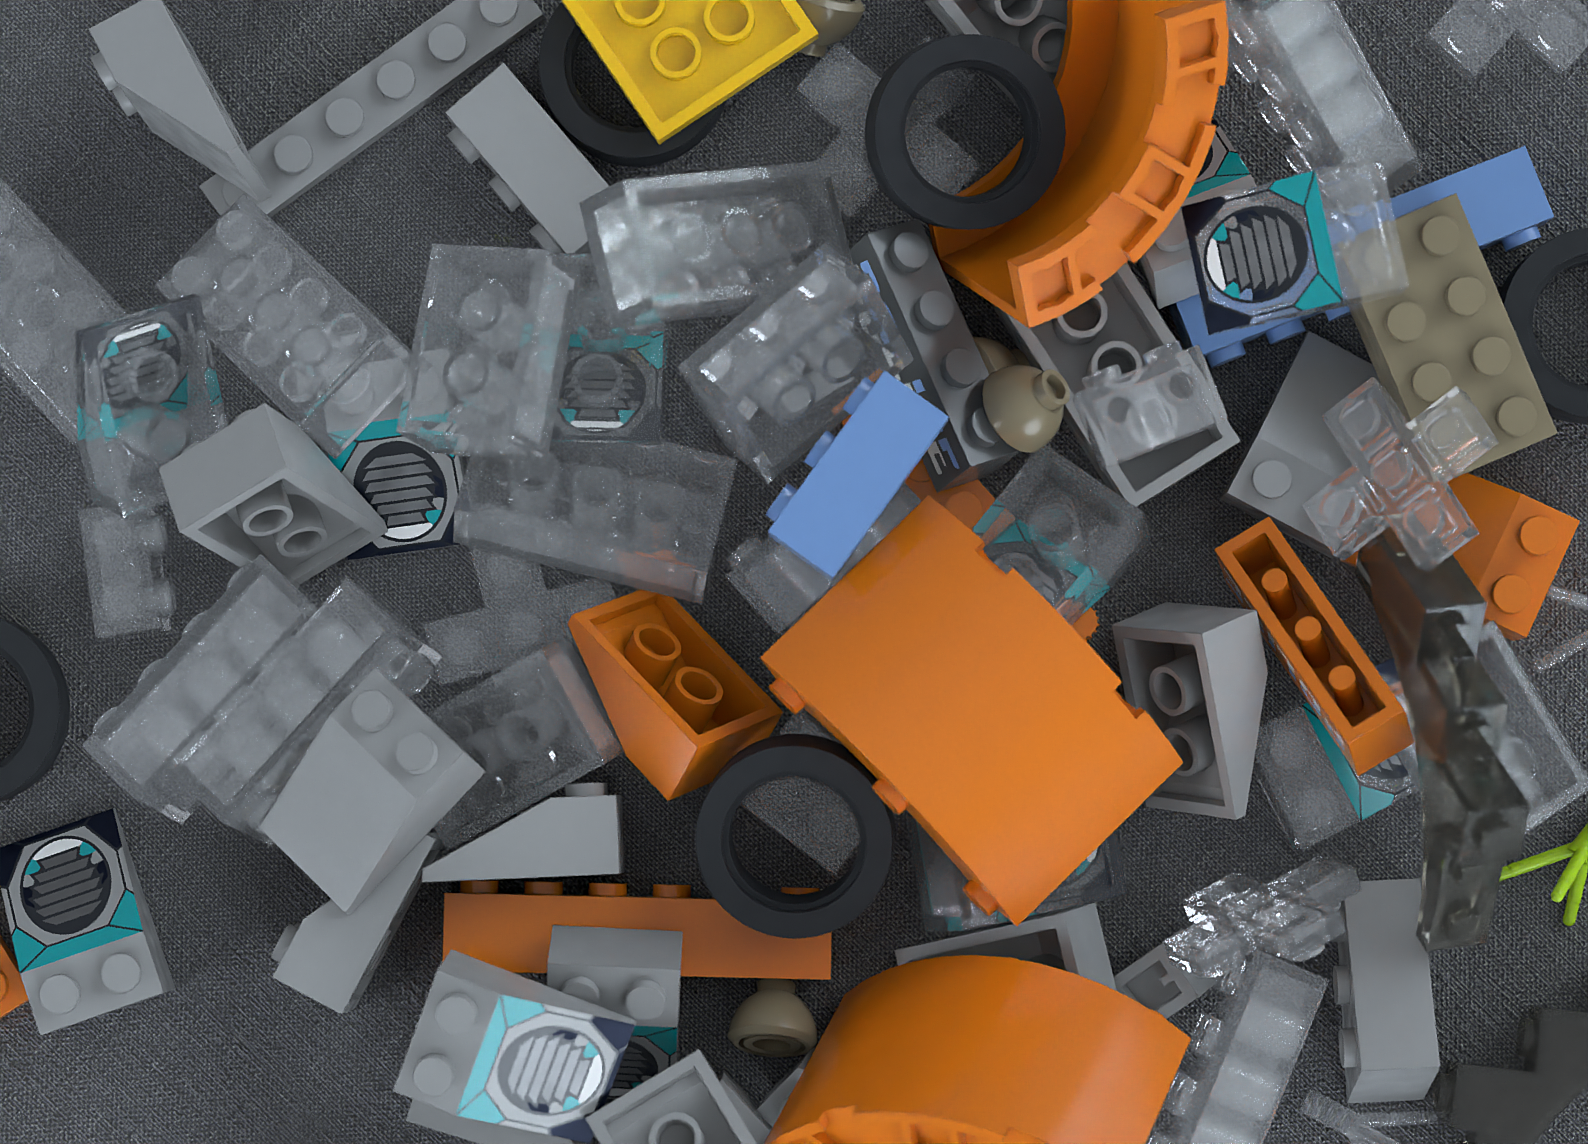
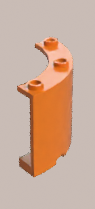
M1067 0V25L1064 47L1058 71L1053 81L1063 107L1066 129L1065 147L1059 169L1042 197L1027 211L1006 223L994 227L971 230L948 229L928 224L933 250L942 270L1026 327L1032 328L1059 317L1088 301L1103 290L1100 284L1111 277L1128 260L1133 263L1139 260L1163 233L1185 201L1201 171L1214 138L1217 126L1211 124L1217 101L1219 85L1225 86L1228 70V24L1225 0ZM1023 138L988 174L955 196H975L1001 183L1012 171L1020 156Z
M928 495L777 640L760 659L776 679L769 685V688L780 702L795 715L803 708L810 713L878 779L871 786L878 797L898 815L906 809L941 847L969 881L962 887L966 896L987 916L990 917L998 910L1014 925L1018 926L1183 761L1146 710L1140 707L1135 709L1119 695L1115 689L1122 681L1056 609L1014 568L1007 574L1003 572L984 552L985 542L951 512Z
M980 955L941 956L912 961L878 973L845 993L764 1144H1145L1191 1038L1167 1021L1162 1014L1145 1007L1134 999L1101 983L1051 966L1019 960L1013 957Z

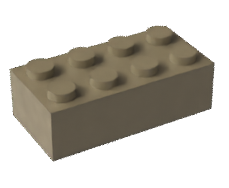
M1457 193L1436 200L1332 245L1341 291L1424 485H1440L1558 434Z

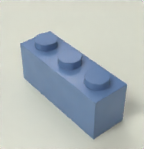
M885 370L876 383L867 377L860 382L843 407V410L852 415L837 437L828 430L824 432L804 460L813 470L797 490L788 483L765 514L774 521V524L768 530V536L830 581H833L949 419L948 415Z

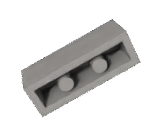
M504 63L445 112L454 127L446 135L470 164L479 157L495 174V177L487 184L511 212L521 205L537 224L529 230V233L552 260L562 253L574 265L630 218V213L625 203Z

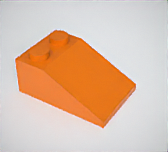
M1395 445L1340 561L1515 641L1527 638L1580 520L1522 493L1470 473H1465L1440 485H1424L1410 451Z
M660 583L575 613L567 623L626 757L668 801L711 783L720 769L739 751L759 740L768 738L783 714V711Z

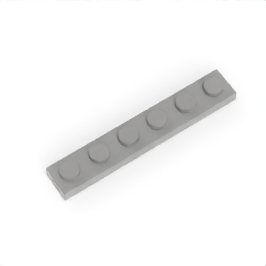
M534 0L453 1L248 150L272 195L270 198L259 202L218 174L213 175L199 186L235 237L241 240L544 20V14Z

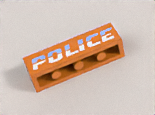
M1269 516L1214 549L1226 584L1244 609L1257 610L1263 638L1358 776L1414 743L1404 708Z

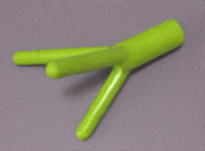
M1588 823L1572 842L1492 870L1486 874L1487 882L1494 884L1571 857L1551 892V899L1554 902H1561L1569 889L1563 923L1566 926L1574 925L1588 873Z

